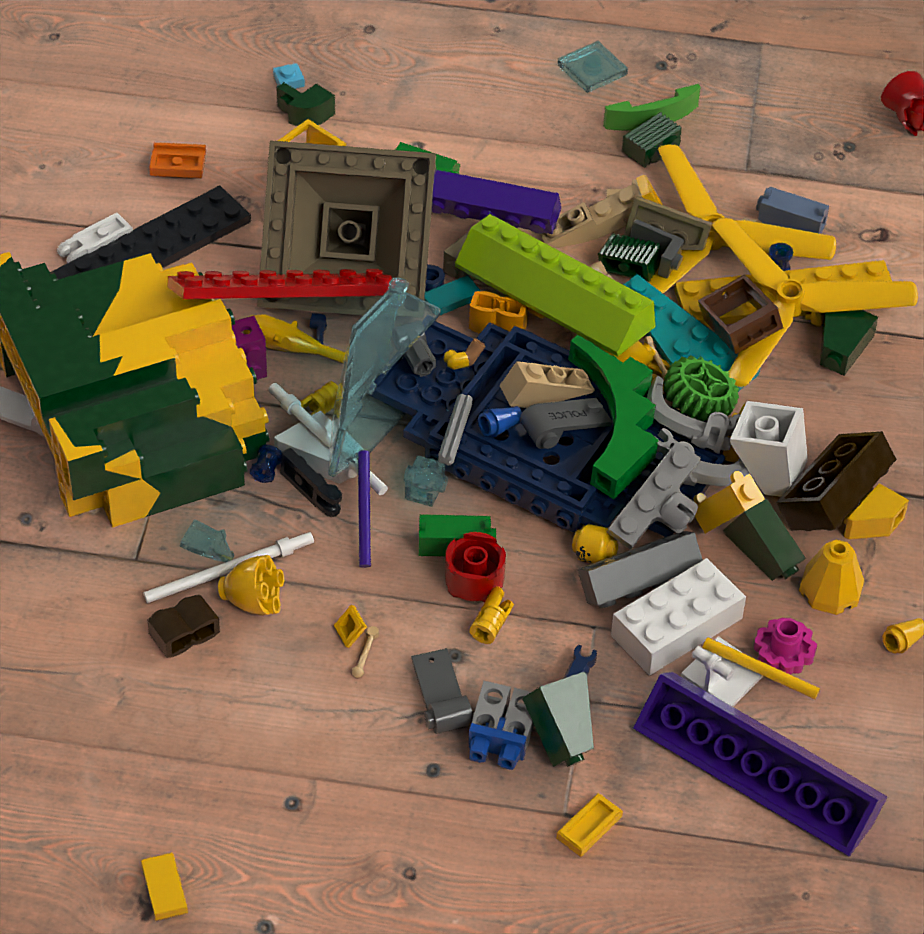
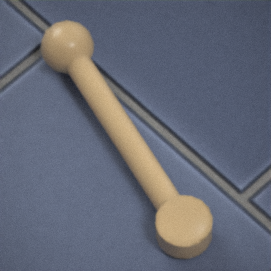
M644 337V342L650 345L656 352L654 359L662 372L661 377L664 380L668 370L653 345L652 337Z
M375 626L367 629L368 639L357 666L352 669V675L355 678L363 676V666L372 642L379 637V629Z

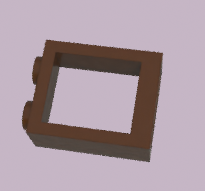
M745 274L698 300L704 321L735 354L783 328L778 307ZM747 301L757 309V311L730 326H727L719 318Z

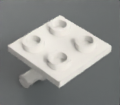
M719 636L715 639V641L739 651ZM700 646L696 647L692 653V657L695 660L681 673L682 678L732 707L763 677L717 654L704 650Z

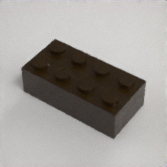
M882 431L838 434L776 503L791 531L835 530L841 526L844 518L857 508L860 500L873 490L876 482L888 473L889 468L897 459Z

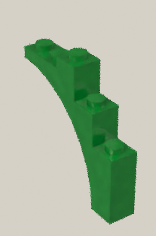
M577 335L571 340L568 360L584 370L589 378L598 386L607 401L613 421V436L605 452L593 465L590 484L612 499H615L656 458L659 439L646 431L653 424L656 405L648 398L643 397L651 386L653 370L632 357H629L623 363L615 356L597 347L591 341H587Z

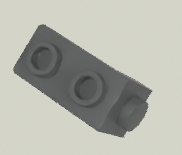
M636 219L632 226L630 238L634 237L635 239L639 238L640 240L643 239L644 241L648 240L653 241L655 244L657 242L660 244L661 254L663 255L658 275L668 278L673 269L677 271L683 259L681 252L684 239Z

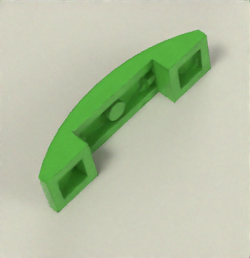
M699 84L675 89V96L672 98L632 107L629 101L605 106L603 126L605 129L632 131L660 112L666 115L667 118L669 117L670 121L673 120L675 122L687 116L698 107L701 87Z

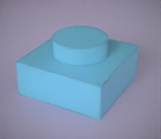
M297 63L273 68V76L277 85L284 82L294 89L305 87V79Z

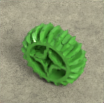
M691 355L688 358L681 357L670 366L664 377L663 391L667 394L666 399L673 402L672 407L680 409L682 414H687L691 418H696L703 422L705 420L708 421L710 414L714 412H721L727 416L731 415L739 398V388L735 385L736 380L729 377L730 372L723 371L721 365L716 366L712 363V360L705 361L701 356L698 359Z

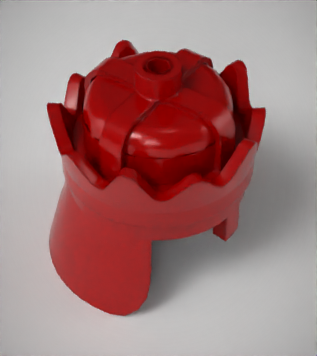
M916 71L900 73L884 88L881 94V102L886 108L896 112L900 123L903 124L906 130L917 136L918 131H924V78Z

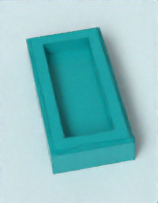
M467 275L425 292V306L435 318L470 304L474 292L481 290Z

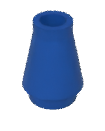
M518 406L485 409L478 417L479 428L483 435L496 437L514 425L521 423L520 416L522 411Z

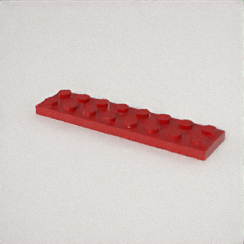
M319 269L313 270V274H303V271L287 270L286 274H276L275 271L261 270L259 275H249L247 271H232V275H222V272L206 271L205 275L194 276L193 272L180 271L177 272V276H168L167 287L182 299L385 296L388 292V296H401L402 284L393 280L392 276L383 274V271L379 269H366V273H356L355 270L341 269L339 274H330L328 270Z

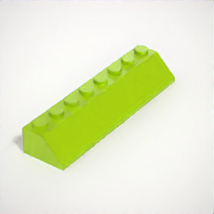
M491 214L471 227L455 261V267L617 357L655 328L653 300Z

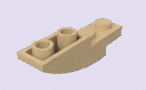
M633 183L589 208L583 202L559 215L553 234H541L544 243L553 248L570 246L603 237L627 226L624 219L630 216L635 198L637 196L642 197L638 187Z

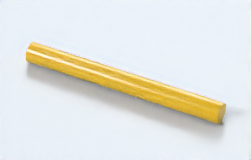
M707 637L703 644V649L810 698L816 699L820 688Z

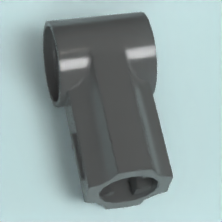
M419 322L391 331V339L396 352L399 355H404L414 374L422 377L430 374L436 368V359L427 345L424 329Z

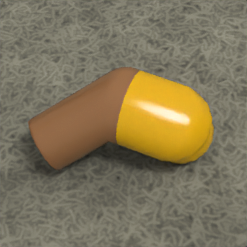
M474 338L464 352L457 353L455 350H448L444 354V362L447 363L449 368L454 370L470 367L486 346L480 340Z

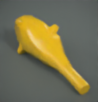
M266 314L250 315L255 316L265 336L266 348L290 353L318 354L341 363L345 360L346 352L321 344V342L298 329V321L296 320L290 324ZM244 330V331H243V334H249V333H250L249 330Z

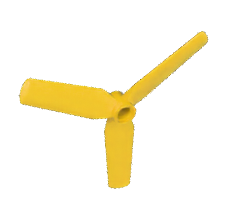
M663 145L659 147L658 151L688 214L711 223L725 218L722 214L717 213L716 206L681 147L677 145ZM734 220L767 254L830 260L836 252V239L834 236L747 220ZM711 227L706 246L703 250H682L681 255H683V259L677 271L673 269L669 277L665 278L658 275V268L648 283L660 292L665 293L704 259L710 250H718L723 246H729Z
M721 218L715 220L712 224L714 230L757 282L776 297L774 304L778 307L783 328L739 352L728 371L730 372L729 377L736 380L735 385L737 387H745L750 383L793 322V317L798 316L802 311L828 313L907 307L917 304L918 290L912 281H818L802 284L796 279H789L786 273L733 219Z

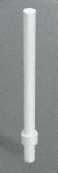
M273 383L268 391L281 402L280 406L288 414H293L330 448L331 433L301 406V402L293 394H288L277 383ZM333 436V452L358 475V459L337 439L334 445L335 437ZM370 471V487L379 495H383L388 487Z
M311 532L291 539L285 537L277 540L275 545L143 592L145 601L148 604L225 576L236 565L252 557L270 555L271 558L280 555L282 558L291 555L293 550L314 543V538Z

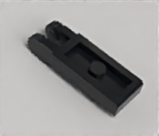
M292 448L282 451L280 473L315 507H318L327 516H337L341 510V505H339V502L342 500L341 490H338L336 485L327 484L324 477L313 470L306 460L299 456Z

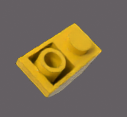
M879 483L861 499L859 506L845 517L844 524H846L844 537L847 539L890 536L904 520L909 500Z

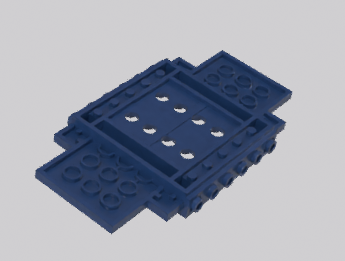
M427 317L421 325L426 335L427 345L436 359V368L430 374L420 377V375L413 373L404 355L397 353L369 387V396L413 416L412 420L403 430V437L425 448V461L574 533L583 524L609 528L659 465L660 460L665 457L661 452H657L656 458L615 499H612L592 486L590 482L593 465L605 452L613 436V422L611 426L563 431L560 438L569 437L573 440V443L569 446L557 443L550 449H539L536 447L521 423L504 431L509 437L503 441L483 435L478 425V417L485 409L513 407L509 405L499 385L516 361L574 369L579 368L568 360L569 350L517 326H514L509 332L489 322L476 338L484 343L486 347L474 364L470 367L454 370L449 368L447 363L444 362V354L448 350H455L457 353L466 351L473 338ZM589 376L588 379L595 389L593 393L564 400L597 398L612 420L607 401ZM460 394L470 395L473 399L454 463L451 465L441 464L438 461V454L457 396ZM669 406L670 408H672V409H674V410H676V411H678V412L681 413L680 410ZM519 407L522 412L526 409V408ZM655 418L653 419V424L646 430L661 442H664L658 434L665 428L671 432L673 439L677 442L685 441L691 444L694 448V454L701 458L700 461L722 465L725 463L726 456L715 453L714 450L707 447L705 449L697 447L691 443L692 440L660 424ZM553 455L559 459V462L555 465H549L543 461V458ZM696 483L694 486L682 484L679 489L682 494L694 501V496L698 493L704 494L710 485ZM659 521L653 522L648 528L664 537L676 533Z

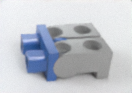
M483 681L469 729L470 760L482 763L486 762L488 753L499 755L498 765L509 770H513L519 760H524L534 724L525 704L518 703V700L531 693L530 691L514 688L510 701L511 687ZM488 693H499L502 696V699L493 696H488Z

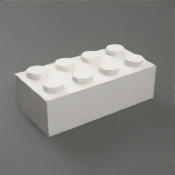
M706 558L614 613L611 637L650 676L704 643L707 637L712 638L743 618L746 596Z

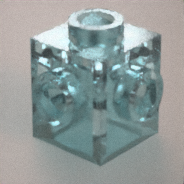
M417 455L413 465H408L404 474L405 499L432 507L439 492L444 493L448 483V476H445V464H441L435 459Z

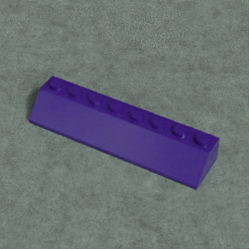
M674 672L660 673L633 729L847 856H851L871 829L888 796Z

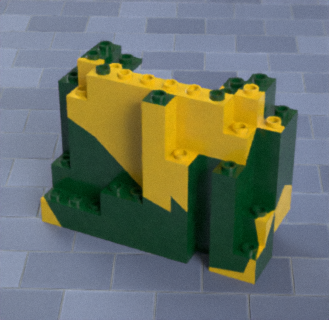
M10 252L0 254V364L6 377L17 375L54 456L60 498L69 517L103 507L112 528L245 486L244 473L248 472L246 461L267 455L266 443L270 442L265 424L269 423L266 409L259 407L254 397V384H257L255 371L252 367L248 368L243 349L236 346V338L232 330V326L235 325L232 310L230 308L226 309L221 299H182L167 287L168 276H177V272L188 271L193 272L194 276L203 275L202 272H197L193 263L182 264L163 270L161 264L156 263L150 253L57 280L56 274L54 272L50 273L45 263L22 269L19 261L14 262Z

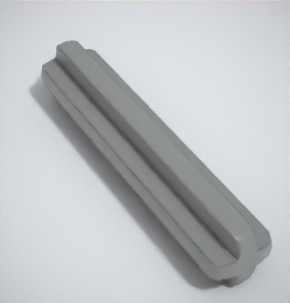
M460 394L457 396L438 454V461L441 464L451 465L454 463L473 399L470 395Z

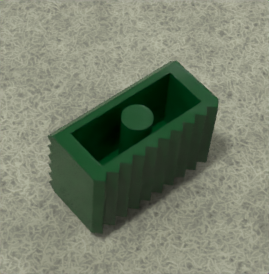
M660 112L623 136L622 152L646 168L651 162L656 163L660 160L659 147L663 145H680L682 128Z
M614 233L610 235L598 253V260L602 262L607 272L631 278L638 274L648 282L655 275V271L657 272L662 257L661 247L658 242L655 244L653 241H644L643 239L630 238L626 235L620 236Z

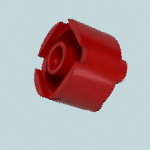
M469 532L463 534V538L457 541L454 539L449 543L445 557V582L451 596L467 601L485 602L494 587H503L506 552L503 546L501 548L497 543V539L486 533Z

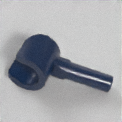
M313 312L310 319V328L317 329V341L324 345V331L327 329L326 315Z

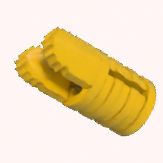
M333 381L327 382L320 389L300 400L301 406L303 408L309 406L312 411L311 416L320 410L324 414L328 413L331 409H334L339 386Z
M496 586L492 589L469 629L472 637L484 644L494 642L514 606L513 602L508 599L500 604L502 597H504V591L500 587Z

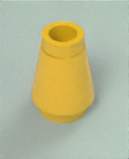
M916 618L888 626L882 635L886 649L891 653L906 652L924 635V621L921 618Z

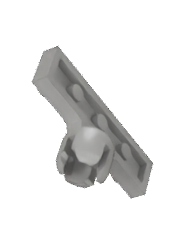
M676 442L611 524L607 533L631 550L655 521L662 522L676 533L684 531L687 528V523H691L695 517L698 505L682 494L679 488L698 465L701 458L679 442Z

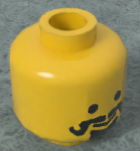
M587 524L581 530L578 529L576 531L572 550L576 553L578 560L593 564L615 556L618 551V541L607 533L608 528Z

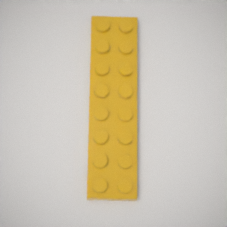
M884 260L784 271L789 279H796L802 284L818 281H892ZM752 274L746 275L773 303L776 301V297L760 285ZM743 275L676 282L674 291L678 304L707 327L709 325L703 319L698 300ZM747 301L719 318L725 324H734L757 311V309ZM802 311L801 314H799L796 317L805 316V314H811V312Z

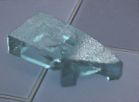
M196 519L193 520L180 543V547L209 559L228 562L234 558L233 550L230 551L226 541L227 535L225 530L218 531Z

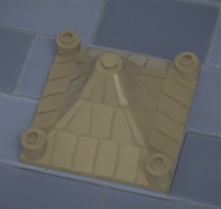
M270 140L260 271L271 270L275 271L276 274H286L287 270L303 271V274H313V270L320 269L328 270L330 274H339L341 269L355 270L356 273H366V269H379L383 271V274L392 276V279L402 284L401 296H388L387 303L374 316L423 320L426 307L425 289L434 175L436 172V153ZM384 296L258 298L257 307L366 315Z

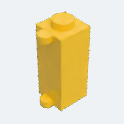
M735 471L730 475L731 485L709 498H706L703 493H698L694 496V502L698 505L695 518L705 534L765 500L750 474L744 477L741 472Z

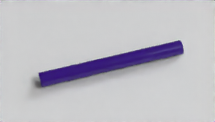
M369 451L358 452L359 567L362 568L371 567Z

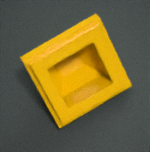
M350 605L334 624L336 631L347 648H350L367 628L354 605Z

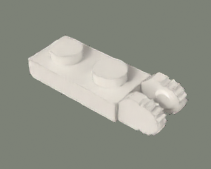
M115 213L62 242L58 246L57 252L62 258L67 257L66 261L69 263L132 232L133 227L118 213Z

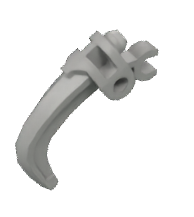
M656 376L653 379L647 398L656 405L654 418L660 424L692 440L691 443L699 448L705 449L707 447L713 449L718 454L720 450H730L731 444L730 437L728 436H732L741 414L728 418L724 413L714 412L710 414L707 422L688 417L666 404L663 398L662 377Z
M663 428L658 436L664 442L659 440L657 452H661L666 456L677 441L673 439V435L669 430ZM685 441L679 442L687 449L695 453L694 448L691 444ZM741 459L731 465L700 461L683 484L694 486L696 483L714 486H729L732 484L730 475L735 471L741 472L744 477L750 473Z

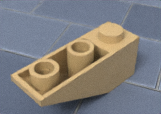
M516 361L499 385L509 405L528 408L538 403L564 401L591 394L595 390L588 379V375L582 369Z

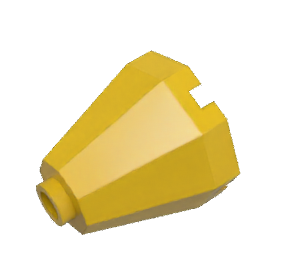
M837 539L828 542L806 565L799 592L803 597L804 594L807 596L808 604L812 609L838 615L844 612L846 607L851 606L850 609L858 606L864 578L856 553L848 542Z

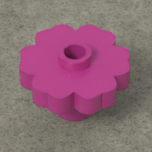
M780 618L778 620H769L767 628L762 627L758 629L753 647L759 653V661L788 674H797L803 671L804 665H811L813 663L817 643L811 640L813 632L803 623L791 618Z

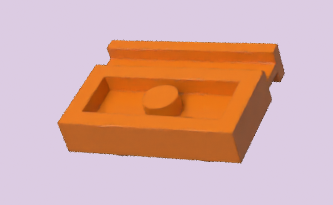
M154 142L149 167L150 176L203 177L206 145Z

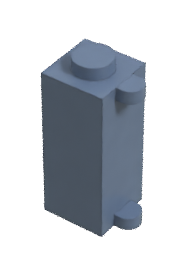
M769 187L766 188L764 196L760 195L756 210L759 211L758 220L763 224L821 234L826 226L829 205Z

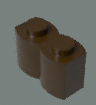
M201 595L185 597L175 607L158 610L147 620L149 635L167 658L182 654L193 645L204 643L220 632L219 617Z

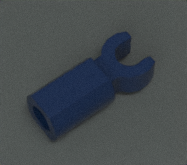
M577 645L574 649L573 661H571L564 678L584 671L586 676H588L590 668L596 663L597 650L593 649L589 657L581 656L582 645Z

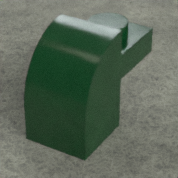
M284 82L276 87L277 107L288 113L289 123L294 126H299L307 119L320 125L335 115V95L318 84L313 85L303 93Z

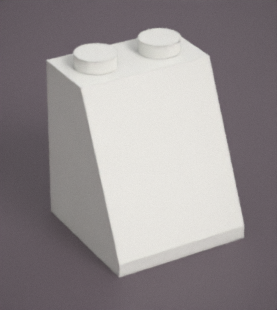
M747 401L730 438V444L765 495L781 497L803 473L808 460L803 408Z

